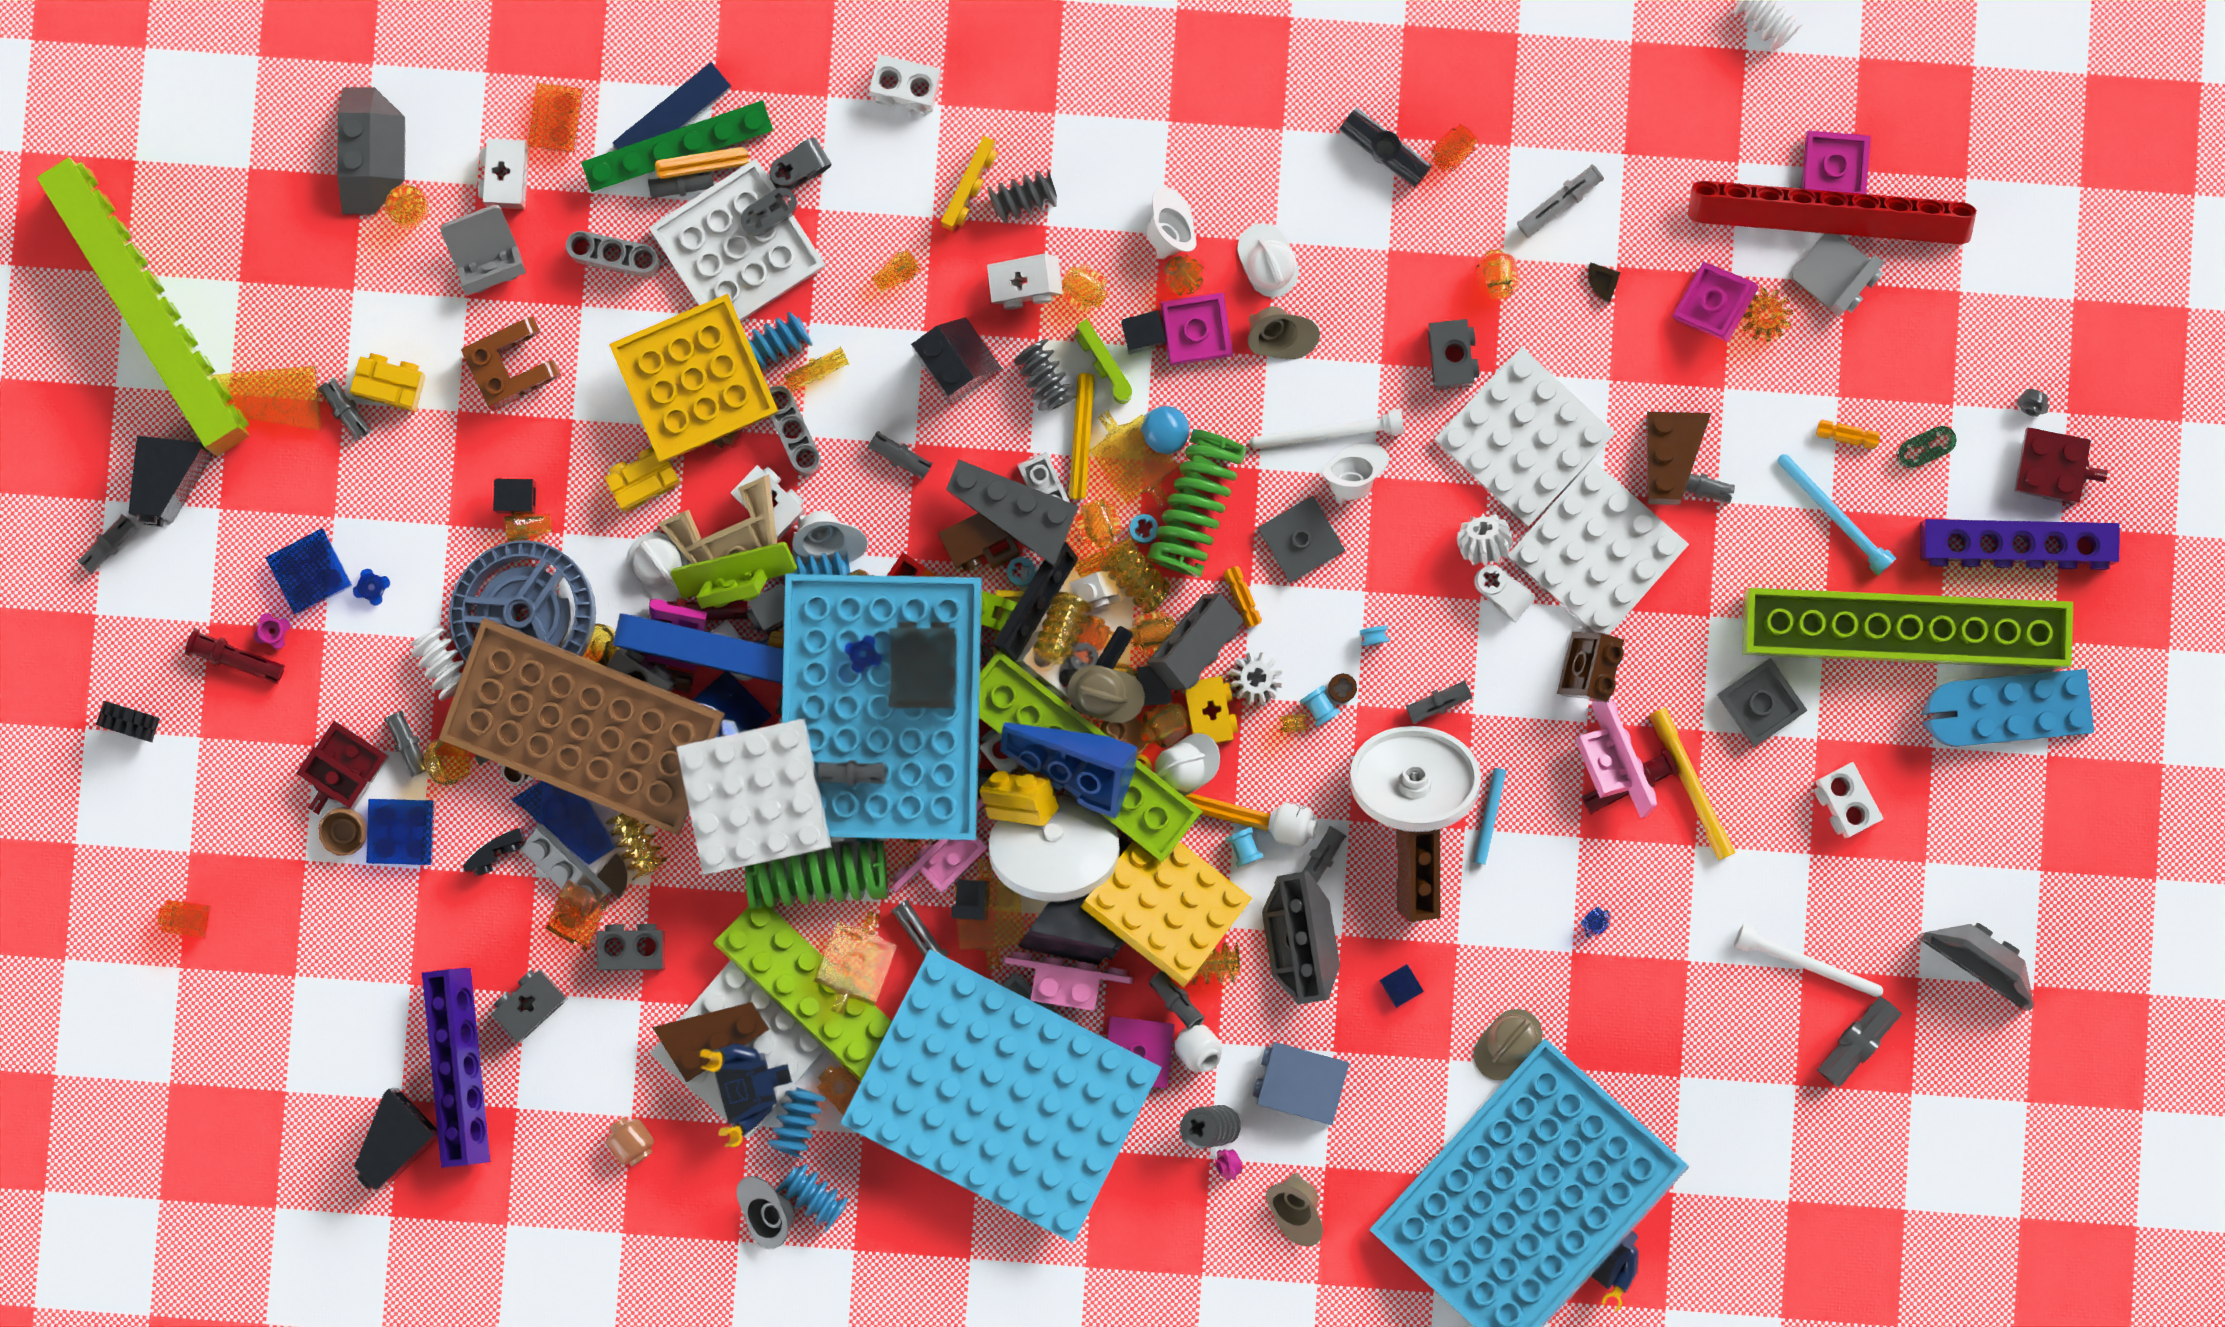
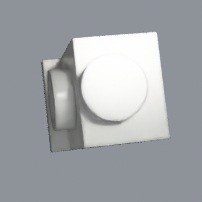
M1113 570L1096 572L1069 583L1077 607L1090 605L1091 610L1097 611L1124 600Z

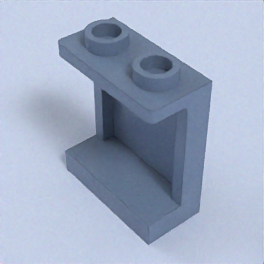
M1273 1041L1272 1048L1265 1047L1261 1065L1266 1066L1263 1079H1256L1252 1096L1258 1098L1257 1105L1333 1126L1350 1062Z

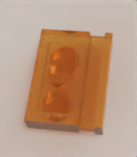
M536 83L528 147L575 153L584 94L583 88Z
M568 880L560 892L545 929L571 944L579 943L583 946L582 950L587 951L592 944L609 902L604 901L602 903L596 900L595 894Z

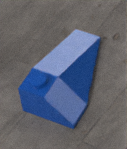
M1007 722L1002 727L1000 745L1002 753L1031 772L1039 771L1053 781L1051 785L1059 791L1064 788L1079 798L1077 803L1083 807L1115 819L1119 814L1135 771L1138 748L1109 736Z

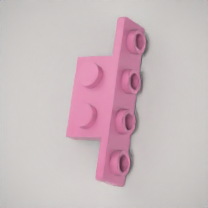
M1611 698L1609 702L1594 701L1591 706L1602 730L1580 735L1575 742L1599 797L1603 798L1629 791L1640 818L1648 817L1657 806L1656 794L1654 789L1649 786L1644 775L1643 764L1636 757L1632 748L1630 734L1621 723L1618 716V707Z
M982 798L979 801L977 800V813L986 805V803H983ZM977 836L976 840L940 839L934 846L927 843L915 855L918 861L910 869L904 866L894 875L892 880L895 884L891 889L895 893L899 892L920 871L943 893L988 847Z
M1014 951L1012 952V958H1004V963L1036 968L1031 1001L1095 1011L1100 979L1128 984L1133 982L1132 977H1127L1128 970L1109 967L1108 973L1095 972L1096 965L1076 962V968L1063 966V959L1044 957V963L1031 961L1032 954Z

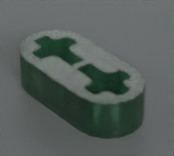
M1938 426L1910 438L1897 449V461L1904 468L1915 469L1943 457L1955 448L1957 442L1956 434L1947 426ZM1936 433H1939L1942 437L1947 435L1949 441L1945 444L1946 449H1943L1941 445L1930 448L1928 443L1937 439ZM1907 446H1910L1912 450L1923 446L1925 452L1916 456L1917 462H1914L1911 458L1906 460L1904 454L1908 451Z

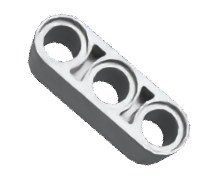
M585 231L572 233L566 241L568 254L576 263L642 278L654 276L660 268V260L657 253L652 247L645 244ZM578 241H588L590 248L586 254L577 255L574 253V246ZM609 248H620L621 256L617 261L609 262L605 260V253ZM642 254H649L653 257L652 264L645 269L637 267V258Z
M780 385L773 386L769 389L772 397L777 394H784L788 397L787 406L778 410L779 413L771 416V419L789 459L799 474L804 476L814 475L821 467V456L797 403L788 388ZM790 423H797L802 428L801 434L797 438L790 439L784 434L786 426ZM804 452H811L815 456L813 465L808 468L800 467L797 462L800 454Z

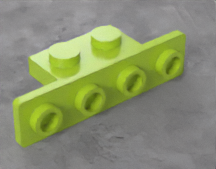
M781 542L677 567L670 574L682 598L697 596L696 598L701 609L711 606L720 608L732 601L741 599L743 601H750L759 596L767 579L794 573L797 565L787 544Z

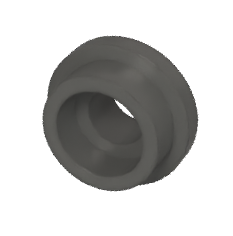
M2026 389L2018 397L2017 404L2021 407V411L2024 414L2038 417L2048 412L2049 397L2039 390Z

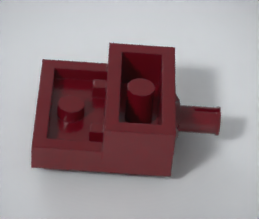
M2027 427L2025 429L2014 491L2040 496L2045 500L2076 505L2080 503L2082 487L2086 480L2105 483L2108 470L2089 467L2090 439Z
M333 721L318 745L312 748L296 773L311 783L318 791L307 808L319 815L327 801L331 799L340 802L349 809H355L389 758V755L340 723Z

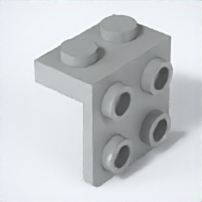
M499 205L488 206L441 225V235L457 268L466 296L475 292H483L488 287L504 281L514 280L526 273L519 248Z
M1824 233L1793 271L1791 277L1794 282L1840 317L1845 310L1852 313L1863 300L1859 293L1866 285L1872 288L1884 274L1879 269L1885 262L1875 254L1869 259L1841 235Z

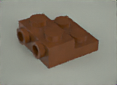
M1572 632L1557 694L1566 697L1584 698L1595 702H1609L1616 688L1615 676L1617 668L1624 656V639L1604 633Z

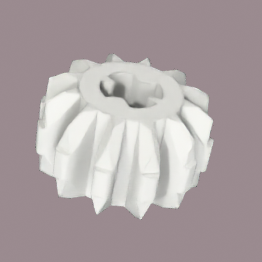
M1483 512L1479 518L1470 516L1469 522L1461 523L1460 531L1457 532V544L1460 547V553L1463 559L1470 560L1472 565L1483 562L1486 567L1488 562L1491 561L1499 564L1500 557H1507L1509 548L1512 547V534L1509 531V526L1506 520H1500L1497 514L1486 517Z
M1250 651L1246 654L1248 664L1240 658L1235 660V663L1242 671L1230 669L1229 675L1240 678V680L1231 682L1230 688L1242 687L1236 695L1238 700L1245 693L1250 694L1247 705L1252 706L1254 696H1258L1259 703L1265 705V692L1272 699L1277 697V693L1270 686L1282 688L1283 682L1275 680L1273 677L1283 674V670L1278 668L1271 671L1270 668L1275 665L1276 658H1271L1265 664L1263 663L1265 652L1261 651L1258 661H1254L1253 654ZM1255 670L1262 672L1261 677L1265 676V683L1259 682L1257 687L1250 685L1252 680H1247V675H1253Z

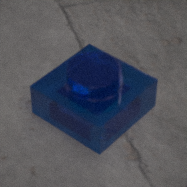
M1408 964L1379 980L1395 1008L1424 992Z

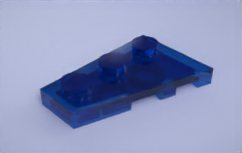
M539 781L511 799L533 816V819L540 825L543 824L559 838V841L588 865L593 864L618 848L591 802L586 798L544 781Z

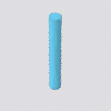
M1494 767L1473 860L1474 863L1486 865L1507 770Z

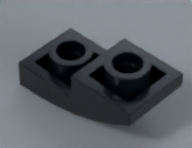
M522 828L511 830L486 843L463 865L464 872H473L475 877L492 872V865L499 864L496 851L501 850L503 855L521 849L519 843L526 841L524 830Z

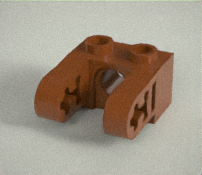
M534 317L523 319L461 348L484 400L492 411L522 398L521 396L551 383L561 376L555 360L544 362L512 378L501 358L503 357L501 353L540 334L541 331Z

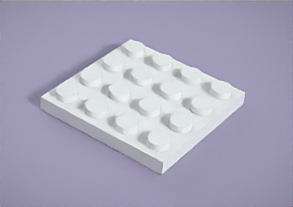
M756 158L648 227L698 305L728 293L740 322L826 267V264L794 215L760 236H752L743 229L741 224L742 212L748 206L776 189ZM778 196L776 198L778 204L771 208L770 211L773 212L778 208L786 211L789 208L783 198ZM767 211L760 216H756L755 213L750 214L751 221L747 225H755L756 228L761 227L760 220L768 215Z
M1521 346L1433 441L1528 528L1616 433Z
M1592 459L1510 551L1507 557L1592 632L1610 635L1689 544Z
M805 719L677 747L703 875L832 848Z
M730 960L679 1020L753 1002L770 1030L745 1046L754 1048L759 1053H765L768 1068L788 1064L792 1083L774 1087L777 1103L773 1105V1111L786 1096L785 1091L791 1090L825 1049ZM660 1041L650 1055L727 1121L715 1072L706 1070L689 1082H686ZM762 1122L749 1133H747L744 1137L749 1139L750 1136L756 1131V1129L762 1124Z

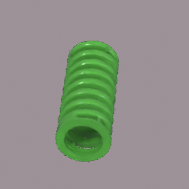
M1193 429L1189 442L1197 445H1190L1186 448L1185 454L1190 461L1180 464V473L1184 477L1174 480L1173 485L1178 493L1171 494L1167 499L1168 504L1173 509L1162 513V520L1168 526L1157 528L1156 536L1162 542L1153 543L1146 558L1172 571L1201 578L1204 566L1196 563L1195 567L1183 562L1184 557L1182 556L1205 562L1208 560V554L1175 537L1196 541L1209 546L1214 543L1212 536L1204 534L1181 521L1218 529L1220 527L1218 520L1210 518L1187 505L1224 513L1226 510L1224 504L1216 502L1193 489L1215 493L1224 497H1230L1232 490L1209 480L1199 473L1218 476L1230 481H1235L1238 477L1236 472L1219 466L1203 456L1241 465L1247 448L1223 436ZM1176 554L1182 555L1179 559L1175 558Z
M884 841L871 842V850L876 851L875 863H873L875 873L872 870L867 843H859L857 877L851 846L848 843H844L841 846L840 877L838 875L833 846H831L832 848L823 849L822 878L817 851L806 853L805 881L800 855L789 857L788 883L783 858L772 860L771 885L766 862L745 866L749 908H763L762 896L765 904L770 908L778 904L779 896L786 906H792L797 895L803 905H809L813 900L814 892L817 900L821 904H825L830 899L831 890L835 900L839 903L846 900L848 890L855 901H861L864 898L866 888L873 900L888 899V874Z

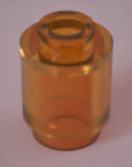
M1459 124L1456 128L1452 127L1431 149L1434 155L1432 161L1444 172L1448 169L1455 172L1475 150L1474 146L1477 144L1478 139L1462 124Z

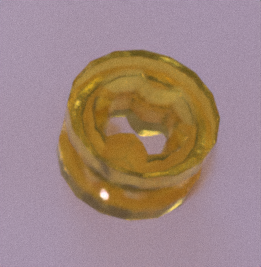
M1307 714L1278 717L1279 721L1283 724L1282 728L1279 729L1280 733L1308 731V726L1304 724Z

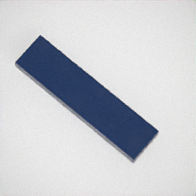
M710 62L612 143L617 149L685 127L727 93L732 86L714 64Z

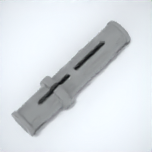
M1591 164L1573 180H1566L1562 183L1564 187L1542 202L1520 221H1517L1518 228L1529 239L1531 235L1574 202H1581L1584 194L1604 181L1603 175L1594 164Z

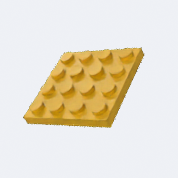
M728 293L609 344L660 464L779 413Z
M1133 840L1119 857L1117 866L1110 878L1091 892L1081 905V908L1181 986L1185 987L1252 900V897L1180 841L1164 862L1161 863Z

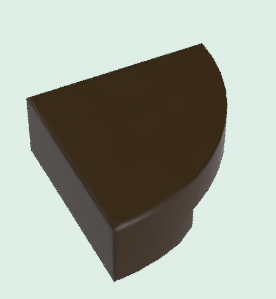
M1590 262L1588 281L1595 295L1602 301L1610 304L1621 272Z
M616 853L596 876L620 899L627 888L628 873L624 860Z

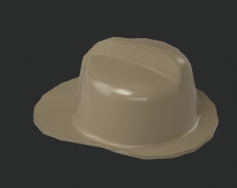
M1276 306L1267 307L1257 314L1249 316L1250 333L1248 345L1255 354L1282 359H1298L1312 352L1319 343V328L1308 318L1291 315L1284 309Z
M1088 665L1076 671L1068 683L1070 703L1078 712L1086 716L1113 723H1124L1136 717L1144 705L1145 693L1142 684L1134 676L1126 672L1099 665Z
M1511 1009L1498 1016L1475 1045L1474 1060L1479 1071L1492 1080L1502 1081L1508 1079L1542 1042L1543 1031L1537 1018L1522 1009Z
M1293 1173L1281 1184L1271 1185L1266 1190L1265 1198L1277 1225L1290 1241L1300 1246L1310 1247L1316 1245L1322 1239L1324 1230L1317 1212L1319 1195L1313 1185L1302 1180L1298 1173Z

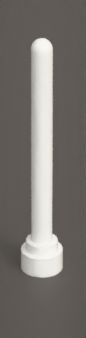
M1401 408L1388 410V414H1382V418L1254 436L1250 439L1249 443L1253 449H1261L1377 431L1391 433V436L1404 434Z
M1743 923L1737 933L1734 942L1735 948L1745 952L1748 949L1751 951L1757 949L1871 996L1879 997L1883 994L1882 986L1760 937L1761 933L1756 932L1755 927Z

